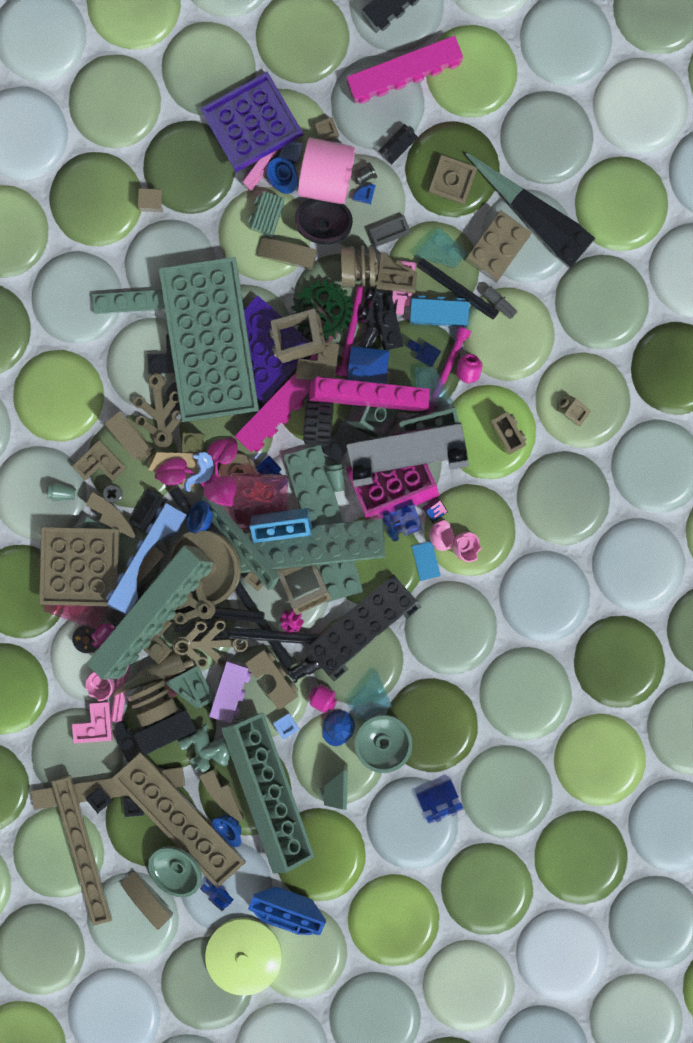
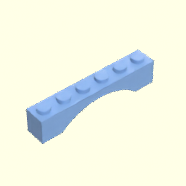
M167 503L164 508L160 506L155 515L157 520L154 524L150 523L145 532L148 534L146 539L140 540L136 547V550H138L136 556L130 557L126 564L128 567L126 573L120 574L116 581L118 583L116 590L112 589L106 598L109 601L107 603L109 607L125 616L138 601L137 577L143 560L158 543L176 535L186 519L185 513Z

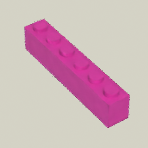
M452 36L347 77V85L354 103L359 102L363 104L370 101L371 97L376 95L382 97L388 94V91L394 88L400 90L406 87L407 83L421 82L428 75L436 76L441 74L444 69H455L462 63L463 55L456 36Z
M314 354L309 360L317 361L318 355ZM295 373L235 437L251 453L254 451L259 452L265 445L263 443L267 437L271 439L278 432L276 428L281 423L285 425L291 419L290 414L294 410L298 411L305 404L303 400L310 396L311 380L296 379Z
M315 377L310 381L309 400L422 412L429 408L430 389Z

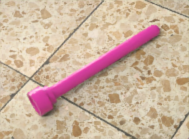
M362 286L356 288L353 302L354 307L352 308L354 315L350 316L352 323H349L341 363L336 366L335 375L348 377L350 352L364 292Z
M457 326L455 343L431 395L429 408L425 410L426 412L434 410L462 343L469 339L471 331L463 327Z

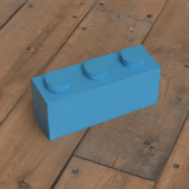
M415 296V299H411L410 324L467 327L470 302H465L463 298H454V301H446L445 297H435L434 300L427 299V296Z
M309 508L251 516L250 530L253 543L311 535L312 523Z

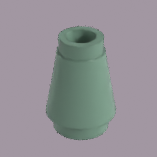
M342 463L327 465L326 473L333 492L344 490L345 468L342 467Z
M56 482L54 484L49 483L47 499H52V501L75 500L76 489Z

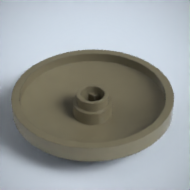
M212 530L197 533L188 532L178 538L169 551L167 566L183 546L197 547L214 562L211 572L207 576L202 577L203 589L207 600L212 601L216 605L230 597L235 591L241 575L240 559L232 543L220 533ZM196 589L191 591L193 598L199 601Z

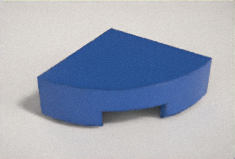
M369 184L361 187L355 192L352 200L371 205L376 185Z

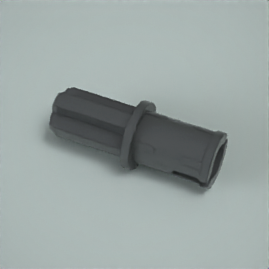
M492 286L482 294L495 305L494 308H498L509 319L516 315L517 310L505 300V296L502 297Z

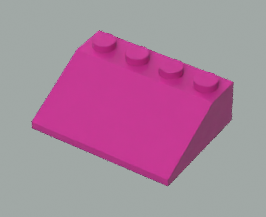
M427 464L373 473V484L354 487L352 466L345 468L367 520L385 519L440 496L436 482Z

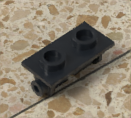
M404 124L378 152L392 165L414 143L418 136L414 133L415 130L411 126Z
M377 286L369 287L364 295L365 302L358 314L359 323H366V325L372 327L377 323L374 300L375 297H380L383 304L386 295L385 290L377 289Z

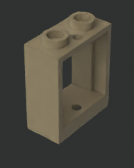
M315 309L271 321L272 328L269 329L272 340L275 342L273 352L275 357H278L282 363L327 351L320 315ZM310 322L313 342L283 350L280 330Z
M119 411L104 423L134 460L145 461L152 455L151 451L154 448L125 413Z
M317 565L311 567L320 585V589L296 600L285 577L307 566L276 569L296 615L332 599Z

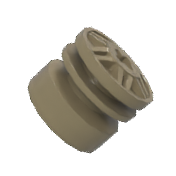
M374 245L369 246V254H365L364 246H361L360 255L355 254L354 246H341L342 288L355 287L356 278H360L362 287H365V278H370V287L375 286L378 268Z
M165 680L148 683L136 689V691L128 696L129 701L137 698L139 700L132 705V708L142 707L143 709L136 715L141 727L158 721L178 710L173 698L165 700L163 698L169 692V688L162 691L159 690V688L166 685Z

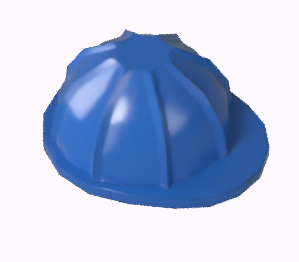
M282 157L275 158L268 164L267 177L273 187L284 194L294 192L298 186L295 165L287 158Z
M198 501L191 507L187 518L188 530L191 533L205 531L210 527L213 514L207 501Z
M335 710L329 713L323 723L324 740L332 746H341L348 741L355 730L353 717L343 710Z
M227 814L213 820L212 826L232 847L241 845V826L238 820Z

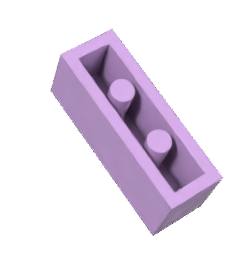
M227 660L209 717L232 723L233 719L237 720L240 712L237 706L239 701L243 702L246 693L243 687L245 683H249L252 674L246 665Z

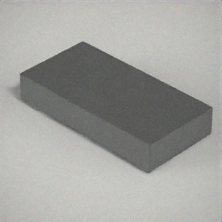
M404 215L368 229L375 248L411 234Z

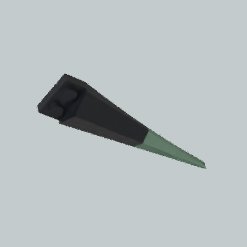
M466 153V157L475 167H478L477 169L514 208L552 254L571 269L596 238L581 227L579 223L474 156Z

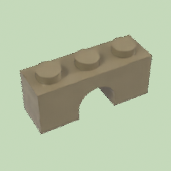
M263 649L246 661L245 664L256 679L264 674H270L275 678L276 687L268 692V696L277 709L280 710L298 697L297 691L299 690L293 681L289 683L285 677L287 673L282 666L278 667L274 662L276 660L274 654L270 650L267 652L266 649Z

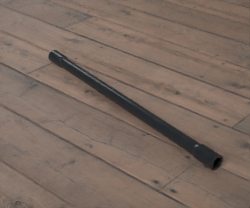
M177 487L170 492V495L188 518L191 506L180 487ZM239 580L235 592L247 610L259 611ZM265 619L262 623L256 622L261 630H272ZM268 641L284 668L294 663V660L281 642Z

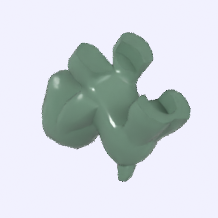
M204 724L201 729H197L192 734L178 739L182 750L189 748L192 743L194 744L196 755L190 761L195 771L201 769L203 773L210 767L208 759H213L220 766H227L231 757L225 738L210 742L207 733L208 724Z

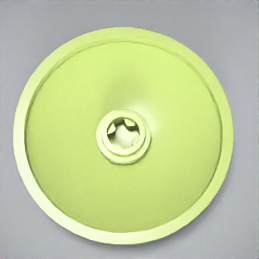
M247 917L234 918L220 925L211 935L205 953L206 967L212 980L223 990L236 995H251L267 988L276 978L282 960L281 945L273 930L265 923Z

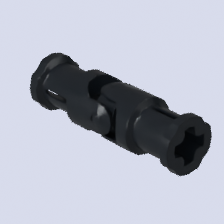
M310 655L302 659L301 663L293 668H288L287 671L294 683H297L305 675H311L318 669H321V666Z

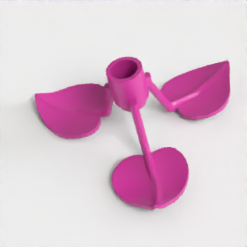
M235 438L216 440L207 449V454L214 461L215 475H212L209 480L200 484L204 487L205 497L220 505H233L236 483L231 477H219L218 462L228 464L235 458L238 450V443ZM172 458L165 461L157 469L155 479L166 485H177L185 479L186 472L191 476L195 473L186 468L187 462L184 459Z

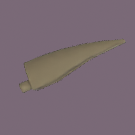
M176 652L170 653L160 664L155 661L136 673L113 693V696L153 681L172 679L186 672L187 668L194 666L192 658L183 662L180 654Z

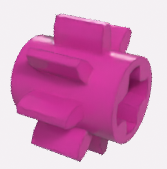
M293 609L285 610L279 619L282 622L281 627L290 633L294 632V630L298 632L304 623V620L301 619L302 614L296 615Z

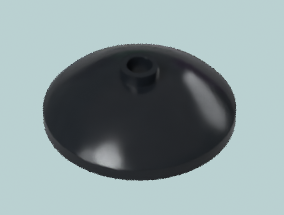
M308 199L298 207L295 214V225L298 232L307 240L317 244L340 242L349 235L352 229L353 217L350 210L344 204Z

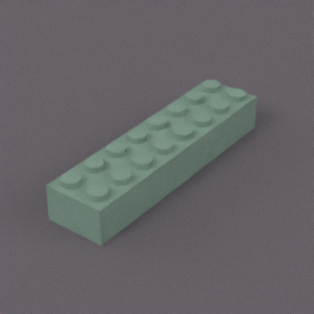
M183 546L86 664L102 680L122 678L127 672V667L137 661L139 658L138 654L142 649H146L151 644L150 640L152 637L162 631V625L175 615L177 607L186 602L187 595L199 586V581L202 577L207 576L211 572L214 562L199 548Z
M264 713L252 714L222 727L221 730L272 872L287 873L314 858L312 847Z

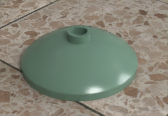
M378 715L365 721L359 728L355 737V751L360 762L366 768L377 773H390L398 770L408 761L412 752V737L407 726L399 719L389 715ZM386 739L387 743L385 745H381L380 740Z
M165 846L157 849L149 859V873L155 884L164 892L175 897H189L200 888L202 872L197 861L188 852L177 847Z

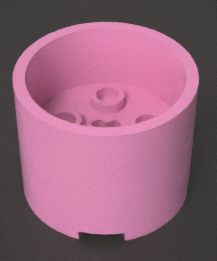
M309 137L303 158L298 196L336 204H345L353 168L355 147Z

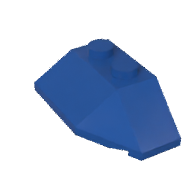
M273 887L253 894L248 910L253 912L262 922L297 935H321L326 923L325 917L312 899L279 887Z

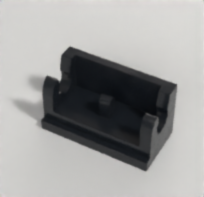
M148 488L132 517L129 519V523L146 532L150 523H153L156 518L155 515L160 506H163L166 498Z

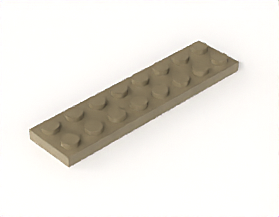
M141 751L113 776L112 779L178 848L188 852L197 861L201 872L216 888L220 887L245 864V859L146 755L143 756Z

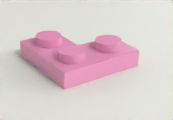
M110 701L90 703L91 722L72 724L73 743L113 740Z

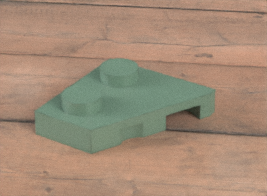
M198 666L165 682L167 686L196 709L215 700Z

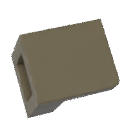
M139 188L138 209L143 212L163 213L162 190Z

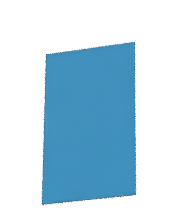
M431 542L412 546L420 581L441 576Z

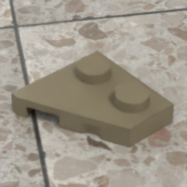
M381 252L377 289L415 293L418 272L405 267L398 260L394 261L387 256V253Z

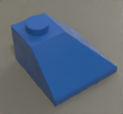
M351 347L347 380L386 384L389 351Z

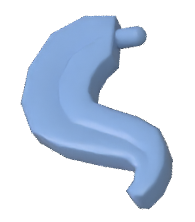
M199 452L197 455H193V458L197 459L196 463L199 466V471L185 479L184 488L186 491H191V485L203 483L212 476L214 464L212 457L206 452Z

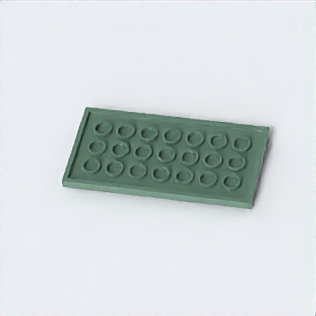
M236 257L159 268L182 422L259 411Z

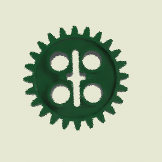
M326 279L323 284H320L319 280H317L315 286L309 282L310 288L308 289L303 286L304 292H297L299 299H293L297 305L291 306L292 310L296 311L291 315L304 312L306 307L313 306L320 315V319L326 322L322 329L327 342H329V336L336 339V333L343 335L341 329L348 330L346 323H352L348 316L354 315L353 311L349 310L354 306L352 303H348L352 299L350 296L345 297L347 290L341 291L342 286L340 284L335 288L334 281L328 285ZM322 294L329 295L326 301L319 300ZM312 298H315L321 308L326 310L327 315L334 321L333 324L319 311L318 306L311 300ZM335 308L341 310L340 314L337 316L331 314L332 310ZM310 322L299 324L298 331L304 330V337L310 334V339L313 341Z

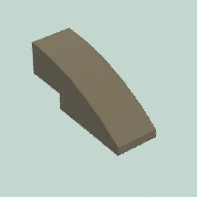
M262 237L257 257L312 271L317 250Z
M96 492L91 493L85 506L102 514L100 522L114 529H119L120 532L132 538L137 537L138 534L133 525L129 523L128 518L116 505L106 501L102 495Z
M215 767L204 773L202 772L199 777L214 801L230 816L239 822L242 821L244 814L230 781L222 784Z
M135 870L120 884L137 908L157 930L172 917L173 912L160 900L161 897Z

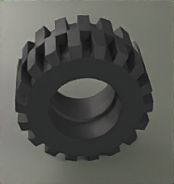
M309 397L307 398L303 432L305 444L329 446L331 442L334 403L310 401Z

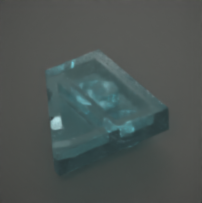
M439 228L414 256L455 269L468 253Z
M435 367L415 368L416 387L430 389L429 406H454V402L450 398Z
M378 672L372 675L370 680L350 702L357 721L392 706Z

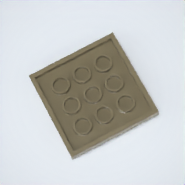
M41 527L39 605L108 606L107 603L109 601L106 598L112 589L116 590L118 586L116 581L119 577V529Z

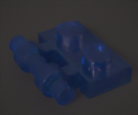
M412 499L395 505V512L390 513L388 510L383 512V523L387 526V534L394 542L399 540L398 535L400 532H403L404 536H408L423 530Z
M451 779L416 793L423 812L430 809L432 811V815L426 817L428 824L435 821L438 823L442 821V818L449 815H457V812L464 809L461 802L456 805L452 802V800L459 797ZM447 803L448 808L438 812L436 807Z

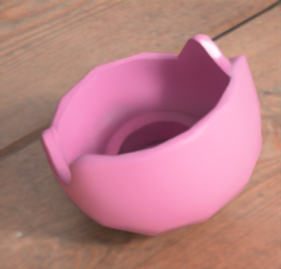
M446 520L435 523L429 532L430 542L436 550L445 551L451 549L450 546L453 545L455 536L452 527Z
M465 531L457 535L453 541L454 554L460 560L466 562L478 559L477 553L481 550L479 538L475 533Z
M92 672L86 679L85 687L89 696L96 698L97 701H103L108 699L113 693L115 683L114 679L102 680L95 672Z

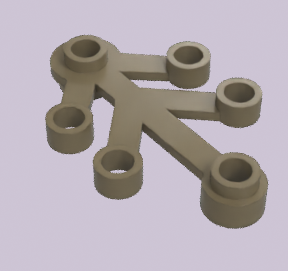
M154 373L150 375L148 383L153 388L155 409L143 397H136L133 400V405L136 408L143 409L157 421L158 429L148 422L146 416H138L135 422L138 427H144L154 435V442L158 447L165 448L172 443V432L182 422V417L180 420H177L176 414H181V411L173 412L172 421L166 427V418L177 403H179V399L175 401L173 398L178 392L174 391L170 394V400L163 408L161 388L165 385V378L161 374ZM155 377L158 379L157 384L153 383ZM139 399L142 400L141 406H138L137 401ZM141 418L145 421L143 425L139 422ZM162 434L165 436V440L163 442L160 440V436Z
M154 577V578L151 580L150 586L153 584V582H154L158 577ZM202 579L196 588L199 601L194 599L190 592L187 595L186 602L178 606L176 610L186 606H191L195 609L188 613H177L174 617L177 624H185L187 620L198 616L202 619H209L215 614V605L212 601L207 600ZM204 606L207 607V612H206V613L203 612V607H204ZM180 615L183 616V621H182V622L179 621V616H180Z
M222 618L215 620L212 629L201 640L193 641L200 632H204L207 628L206 621L203 619L197 620L195 627L186 636H179L173 641V650L180 655L187 654L200 668L208 665V658L205 655H199L193 649L203 650L216 661L217 666L223 667L227 662L226 655L219 654L213 648L233 647L237 652H243L248 647V641L245 639H241L243 640L241 644L237 643V640L240 639L212 640L220 631L226 628V622ZM218 623L224 624L222 627L217 626ZM204 624V627L199 628L197 627V625ZM184 642L186 645L181 647L179 643ZM223 658L225 661L219 662L218 659ZM204 659L205 663H199V660Z

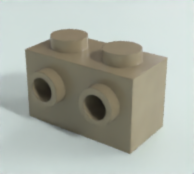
M507 411L489 422L507 455L527 445L525 442L527 441L526 436L522 430H518L516 426L517 421L513 414H509Z

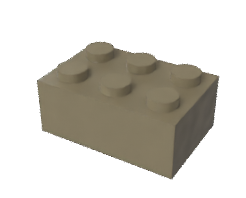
M500 210L468 255L466 262L497 283L532 232Z

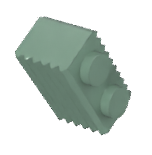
M262 191L261 195H257L254 206H257L255 214L251 213L248 224L251 225L250 229L273 237L285 199Z

